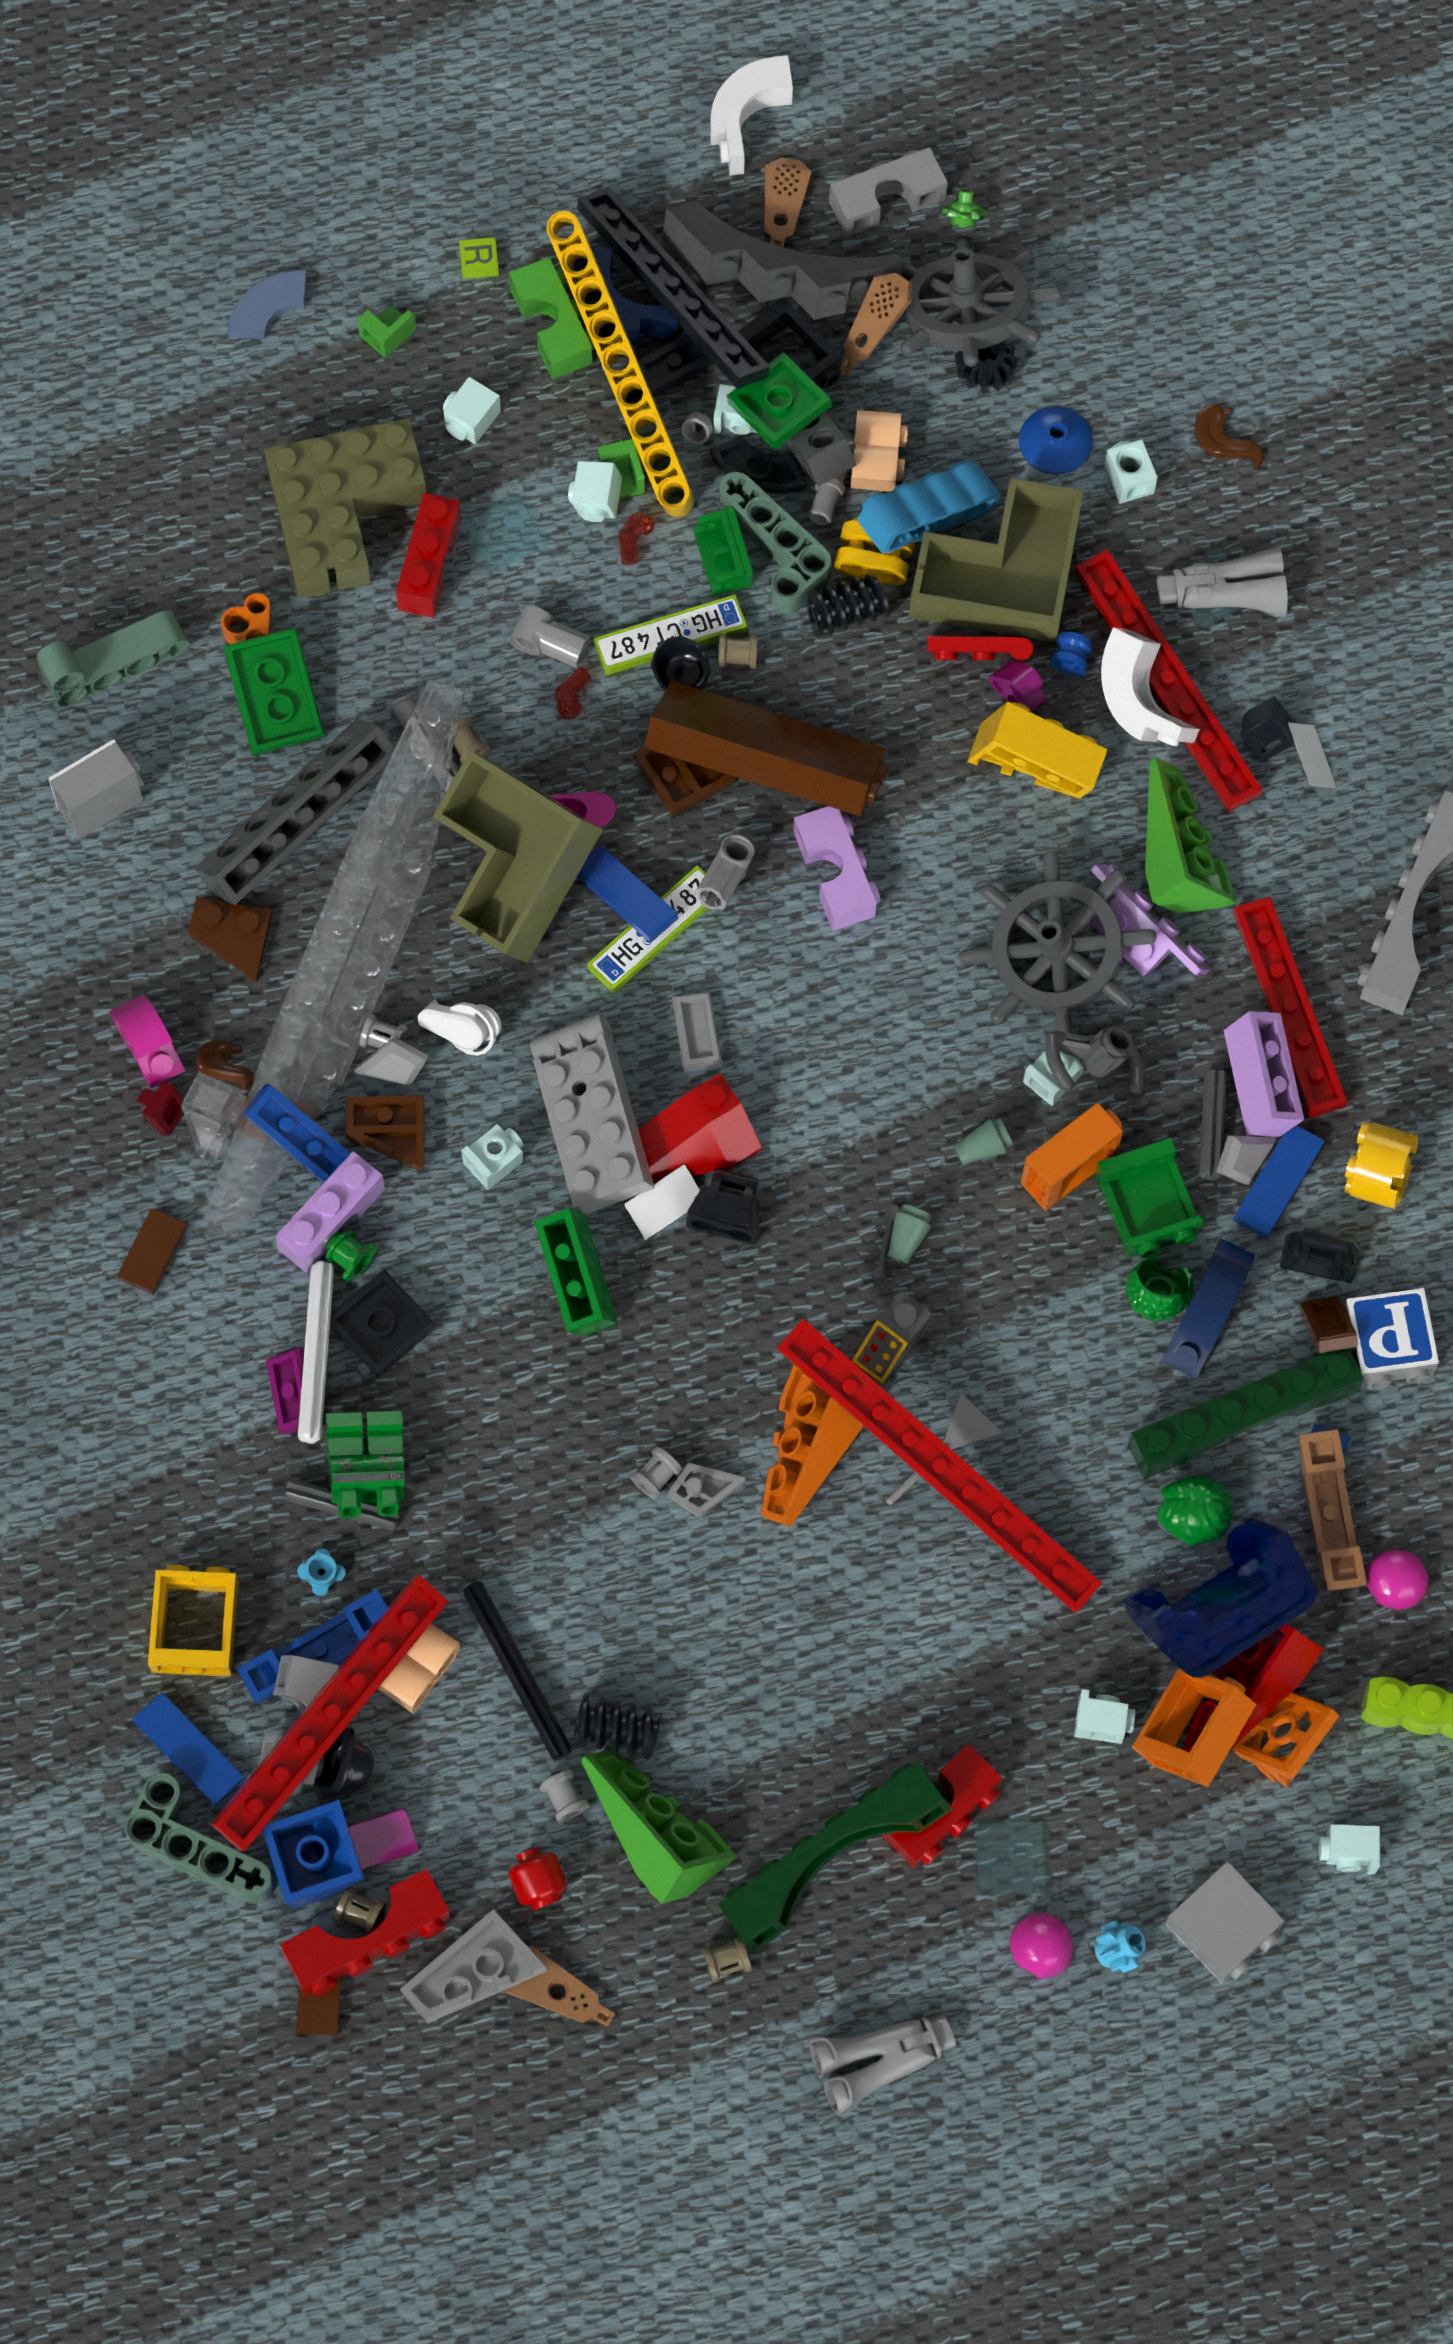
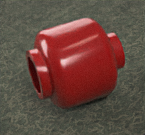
M538 1846L516 1855L518 1863L509 1869L508 1876L517 1900L521 1905H531L532 1910H536L563 1899L561 1892L567 1888L568 1884L558 1856L555 1853L546 1852L541 1854Z

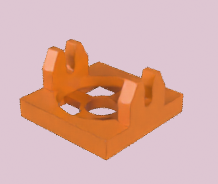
M1292 1692L1239 1741L1232 1750L1241 1759L1255 1764L1274 1783L1279 1781L1284 1787L1288 1788L1297 1773L1339 1718V1715L1331 1707ZM1301 1717L1311 1724L1306 1732L1299 1730L1298 1722ZM1288 1722L1292 1723L1291 1729L1286 1735L1279 1738L1275 1737V1732L1281 1725ZM1267 1731L1269 1740L1261 1750L1262 1738ZM1291 1741L1297 1743L1289 1755L1273 1758L1280 1746L1286 1745Z

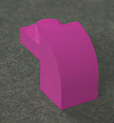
M143 994L109 1011L123 1042L132 1052L151 1089L185 1072L171 1043L173 1041L153 1005Z

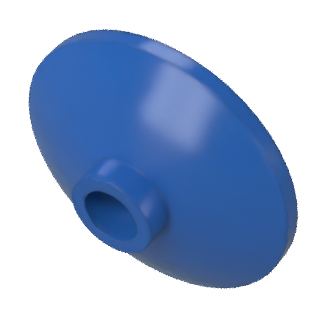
M1047 407L1034 412L1023 423L1019 434V446L1024 458L1034 468L1049 474H1064L1080 467L1089 457L1093 444L1092 432L1087 422L1076 412L1063 407ZM1059 431L1063 436L1061 438H1054L1050 433Z

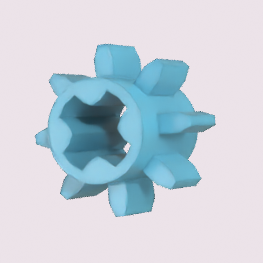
M1115 1920L1102 1926L1103 1935L1096 1937L1095 1953L1099 1962L1103 1966L1111 1968L1112 1972L1121 1969L1125 1973L1139 1967L1137 1958L1144 1956L1146 1948L1142 1932L1136 1926L1130 1925L1128 1921L1120 1924Z

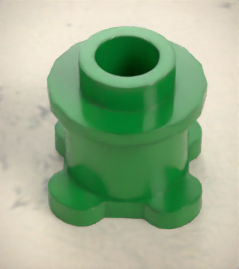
M347 1230L344 1233L339 1231L330 1238L326 1245L328 1250L326 1259L330 1263L336 1262L345 1270L342 1278L346 1282H350L354 1277L359 1274L363 1275L370 1268L371 1260L377 1252L378 1246L373 1242L367 1247L356 1239V1233L353 1230Z

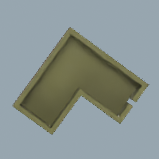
M410 418L265 448L264 453L268 475L298 599L331 592L327 571L330 569H335L338 590L371 584L368 560L357 517L420 504L423 493H427Z
M1010 478L998 544L924 531L911 594L909 618L1056 643L1084 490Z
M469 751L433 818L481 847L487 853L450 919L474 935L479 936L480 939L505 955L528 963L603 829L493 760Z

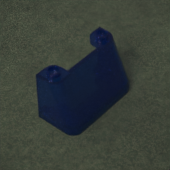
M1251 1517L1235 1527L1227 1537L1226 1549L1234 1565L1172 1605H1169L1161 1592L1152 1588L1140 1589L1122 1600L1121 1603L1130 1619L1181 1672L1195 1678L1209 1675L1307 1611L1314 1604L1317 1595L1315 1582L1288 1532Z

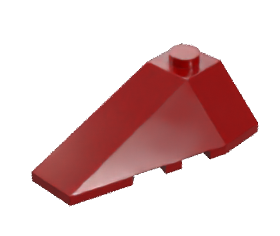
M720 1073L686 1093L638 1129L653 1184L684 1164L694 1179V1176L712 1172L715 1168L730 1170L762 1150V1146L742 1104Z
M1249 1600L1245 1602L1224 1635L1221 1646L1226 1650L1220 1667L1212 1668L1211 1670L1219 1680L1223 1681L1225 1677H1230L1244 1685L1247 1689L1244 1694L1256 1704L1254 1711L1232 1748L1303 1682L1324 1650L1303 1634ZM1209 1698L1208 1701L1199 1704L1183 1747L1185 1751H1191L1219 1701Z

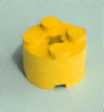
M1363 1121L1357 1138V1143L1360 1144L1357 1156L1351 1155L1346 1168L1345 1177L1348 1179L1344 1192L1350 1194L1351 1197L1395 1210L1403 1197L1411 1173V1157L1408 1156L1409 1153L1416 1154L1418 1135L1379 1123Z

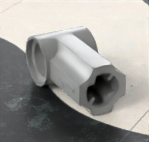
M529 605L525 607L509 641L516 649L527 654L536 656L542 653L577 668L587 652L590 636L555 622L553 616L547 611Z
M731 834L722 841L716 857L695 892V896L698 897L702 906L712 911L715 909L724 910L739 882L745 877L755 852L754 845L745 836Z

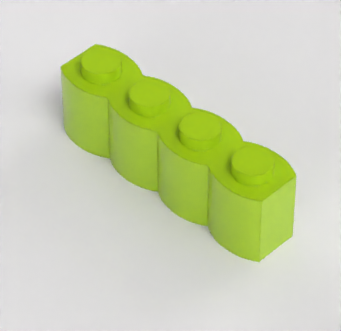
M1376 1677L1370 1679L1364 1690L1360 1718L1378 1727L1401 1725L1405 1729L1417 1734L1430 1735L1441 1732L1444 1736L1453 1739V1693L1450 1694L1435 1685L1418 1684L1410 1687L1399 1679Z

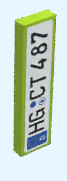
M734 594L593 639L605 676L651 662L656 647L668 638L684 636L696 641L700 646L720 641V633H725L727 637L746 633L747 624Z
M697 865L661 897L663 901L677 912L678 920L653 942L647 941L630 925L587 963V969L615 994L708 910V908L701 905L700 900L695 896V892L706 873Z

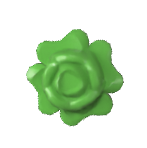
M960 189L958 200L942 208V212L951 218L952 225H958L962 228L974 227L980 217L987 215V211L983 210V207L973 201V190Z

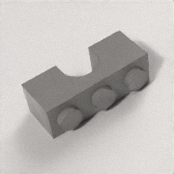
M929 147L921 151H909L901 158L888 163L880 162L874 164L867 171L853 176L844 175L838 178L834 183L830 184L829 203L845 236L848 237L880 225L881 207L877 200L881 196L886 194L900 195L906 199L912 212L946 200L948 182Z
M281 1655L273 1695L290 1699L295 1703L299 1714H301L337 1671L338 1665L294 1655ZM264 1736L259 1764L282 1736ZM324 1756L320 1758L300 1784L314 1785L315 1778H319L322 1773Z

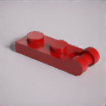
M927 637V653H935V660L956 661L957 654H972V661H995V654H1010L1014 660L1022 662L1029 659L1033 652L1032 643L1023 637Z

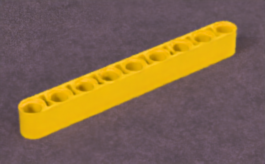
M568 211L556 212L547 222L548 236L656 497L669 515L674 517L685 516L694 507V494L587 236L574 214ZM564 226L574 227V232L568 238L562 239L557 237L558 232ZM584 258L588 260L587 266L582 271L576 272L571 270L572 264L577 259ZM593 291L602 293L597 303L592 305L585 303V298L589 293ZM613 324L616 326L611 336L606 338L598 336L599 330L604 325ZM620 357L629 358V364L625 369L621 371L612 369L616 359ZM640 390L643 392L641 400L636 404L626 403V397L631 391ZM653 423L657 425L656 431L652 436L646 438L639 436L640 429L645 424ZM666 456L671 459L669 466L665 470L657 471L653 469L654 462L659 457ZM677 489L684 491V498L678 504L667 503V497L670 492Z

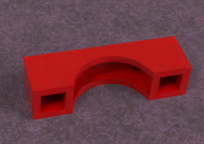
M427 1869L390 1887L391 1904L389 1912L383 1923L372 1933L356 1939H342L328 1934L316 1925L280 1944L282 1955L304 1996L311 1992L315 1996L322 1995L336 1986V1979L348 1974L351 1977L359 1976L372 1968L373 1961L385 1955L388 1958L395 1957L406 1951L410 1947L409 1943L421 1936L424 1939H429L445 1930V1924L450 1922L449 1909Z

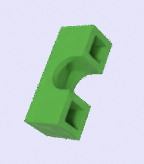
M550 257L509 272L510 291L523 319L537 314H545L556 320L552 327L537 332L538 351L551 378L555 379L592 365V350H595L588 330H584L579 321L582 319V315L575 298L569 300L565 291L568 289V285L561 268L555 270Z

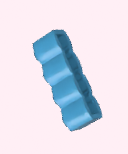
M976 461L964 464L963 462H957L948 468L946 472L938 474L931 472L921 478L919 482L911 484L905 482L898 485L891 493L882 495L875 493L863 502V509L857 521L881 553L887 554L909 543L922 541L924 531L931 533L944 532L957 527L963 522L979 519L993 510L1002 494Z

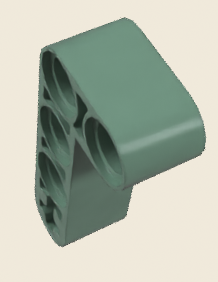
M731 472L725 475L719 485L720 509L725 510L726 507L733 506L740 529L781 566L771 581L770 599L773 607L780 613L789 614L796 612L807 603L810 590L814 589L819 592L829 582L831 574L830 553L747 475L740 472ZM765 516L770 520L760 523L755 521L754 518ZM790 540L795 542L796 545L785 547L780 542ZM816 564L822 567V569L819 571H810L806 567L808 565ZM791 588L796 592L792 595H784L779 590Z
M164 610L72 652L64 641L51 643L39 651L37 662L40 673L58 707H68L73 702H79L107 689V686L109 688L140 674V669L144 672L183 654L189 648L190 643L174 613L170 610Z
M165 1773L155 1774L150 1777L145 1783L125 1825L126 1835L133 1848L246 1902L258 1904L268 1900L274 1889L273 1877L268 1867L259 1860L174 1822L183 1803V1793L177 1780L170 1774ZM161 1787H169L174 1790L172 1799L167 1803H156L153 1800L154 1793ZM150 1823L156 1826L154 1835L148 1840H139L135 1837L136 1829L140 1825ZM179 1840H187L192 1843L191 1851L184 1857H176L171 1854L172 1846ZM215 1857H224L229 1860L227 1869L220 1874H213L207 1870L209 1862ZM241 1864L239 1868L242 1875L250 1879H254L257 1874H260L263 1883L262 1887L255 1885L252 1890H249L246 1880L237 1876L238 1865Z

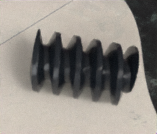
M872 573L866 574L864 583L860 578H852L850 588L845 582L841 581L836 585V592L831 586L827 585L823 587L822 595L814 589L808 593L807 612L811 628L817 638L820 637V626L822 625L825 626L830 634H833L834 622L836 621L840 623L844 630H847L850 617H853L857 625L861 626L864 613H867L872 622L877 620L878 609L882 610L886 618L890 616L886 593L877 577Z
M584 1693L576 1720L574 1736L577 1732L579 1733L580 1744L586 1746L592 1736H595L597 1749H602L609 1739L612 1752L614 1753L619 1752L623 1744L626 1743L628 1756H634L641 1746L643 1758L649 1760L655 1750L662 1713L658 1720L655 1721L653 1720L652 1708L647 1707L643 1715L637 1717L636 1704H631L627 1712L623 1714L620 1701L618 1700L615 1701L610 1710H606L604 1697H600L595 1706L592 1707L590 1706L589 1694Z

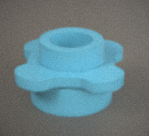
M318 1549L315 1555L311 1556L306 1563L301 1564L297 1570L299 1578L307 1580L312 1586L313 1593L317 1596L326 1595L329 1587L336 1581H342L346 1574L345 1568L335 1563L327 1549ZM320 1569L325 1570L323 1576L318 1575Z

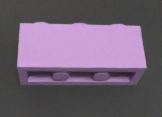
M1249 1011L1224 1029L1246 1136L1279 1138L1304 1120L1281 1013Z

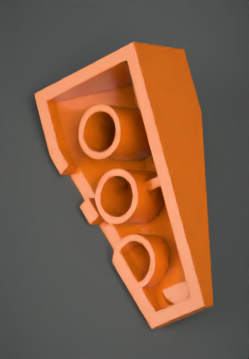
M793 1365L780 1398L779 1410L786 1412L783 1432H775L773 1445L779 1447V1457L777 1464L768 1470L761 1510L762 1517L791 1527L863 1428L855 1418L795 1365Z

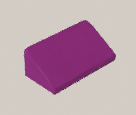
M300 1348L266 1360L277 1423L281 1435L298 1432L304 1349ZM323 1411V1424H322V1427L325 1426V1420H326L325 1412H324V1411Z
M406 1808L348 1826L362 1870L419 1852Z

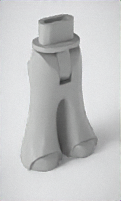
M1281 548L1265 549L1225 562L1195 563L1180 570L1174 569L1173 575L1157 576L1159 603H1176L1177 608H1182V603L1183 607L1250 608L1262 611L1273 617H1285L1287 615L1288 595L1286 576L1283 575L1284 563Z
M944 2015L930 2021L927 2017L920 2018L919 2020L904 2021L857 2036L817 2038L809 2041L812 2062L820 2079L877 2056L881 2057L879 2061L865 2068L824 2081V2092L832 2110L838 2116L855 2107L879 2088L923 2068L935 2059L941 2058V2051L956 2046L954 2035Z

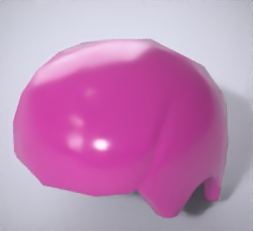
M1392 1549L1378 1553L1367 1564L1365 1573L1366 1587L1370 1590L1378 1604L1398 1611L1414 1607L1426 1595L1429 1581L1428 1574L1421 1560L1414 1554L1406 1550Z
M1047 1913L1025 1916L1013 1927L1009 1940L1010 1951L1017 1965L1037 1978L1042 1979L1060 1975L1071 1964L1075 1950L1066 1925L1060 1919Z

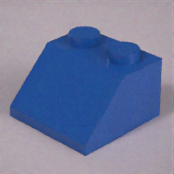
M340 1800L269 1823L263 1828L284 1902L292 1910L333 1897L364 1878Z

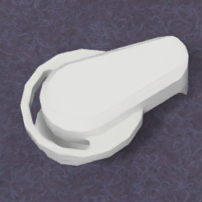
M434 999L418 1015L420 1026L449 1040L457 1049L464 1053L476 1056L485 1054L494 1046L496 1037L502 1028L498 1014L492 1008L482 1004L474 1005L461 1002L449 1007L438 1004ZM485 1040H490L486 1048L477 1049Z

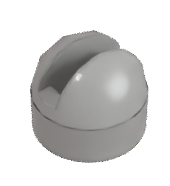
M693 412L686 417L682 424V435L690 443L703 444L712 433L713 422L706 413ZM698 423L702 425V432L696 431Z

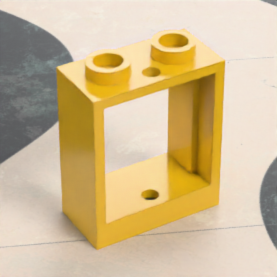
M168 1565L166 1570L155 1571L148 1665L152 1673L232 1676L239 1589L236 1573H230L228 1568L216 1566L207 1567L206 1572L190 1571L189 1567L183 1565ZM168 1590L226 1592L221 1651L164 1649Z

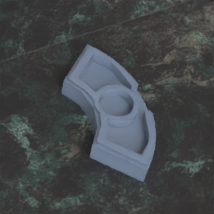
M292 270L278 273L258 282L250 288L236 304L231 314L227 329L228 337L265 339L269 326L278 316L290 310L304 309L307 270Z

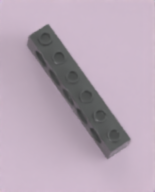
M356 718L196 866L194 870L216 897L236 905L388 764L398 752L378 725Z

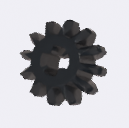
M1003 341L994 346L979 349L978 363L972 367L964 363L963 351H958L955 354V364L958 366L957 375L959 379H967L966 385L968 389L976 384H980V390L983 394L987 391L988 385L999 391L1002 387V382L1010 383L1013 378V371L1017 368L1018 359L1014 356V344Z

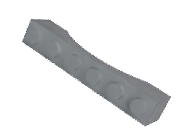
M1446 790L1440 803L1432 801L1424 821L1431 824L1427 835L1419 832L1411 854L1417 856L1413 867L1406 865L1398 883L1399 887L1404 888L1400 900L1392 898L1384 919L1391 921L1387 932L1378 931L1371 952L1377 954L1373 965L1365 963L1357 983L1364 987L1360 996L1361 1000L1402 1016L1421 971L1415 954L1412 935L1415 905L1423 889L1434 876L1453 862V793Z

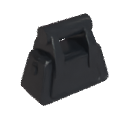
M715 1168L711 1185L701 1188L687 1210L686 1226L693 1230L755 1245L758 1241L761 1211L759 1201L753 1198V1194H756L759 1179ZM721 1185H723L726 1187L744 1191V1194L741 1195L738 1193L720 1189Z
M1305 1227L1302 1232L1295 1231L1286 1235L1280 1268L1351 1283L1358 1250L1353 1243L1347 1240L1348 1236L1338 1235L1337 1237L1315 1232L1314 1229Z

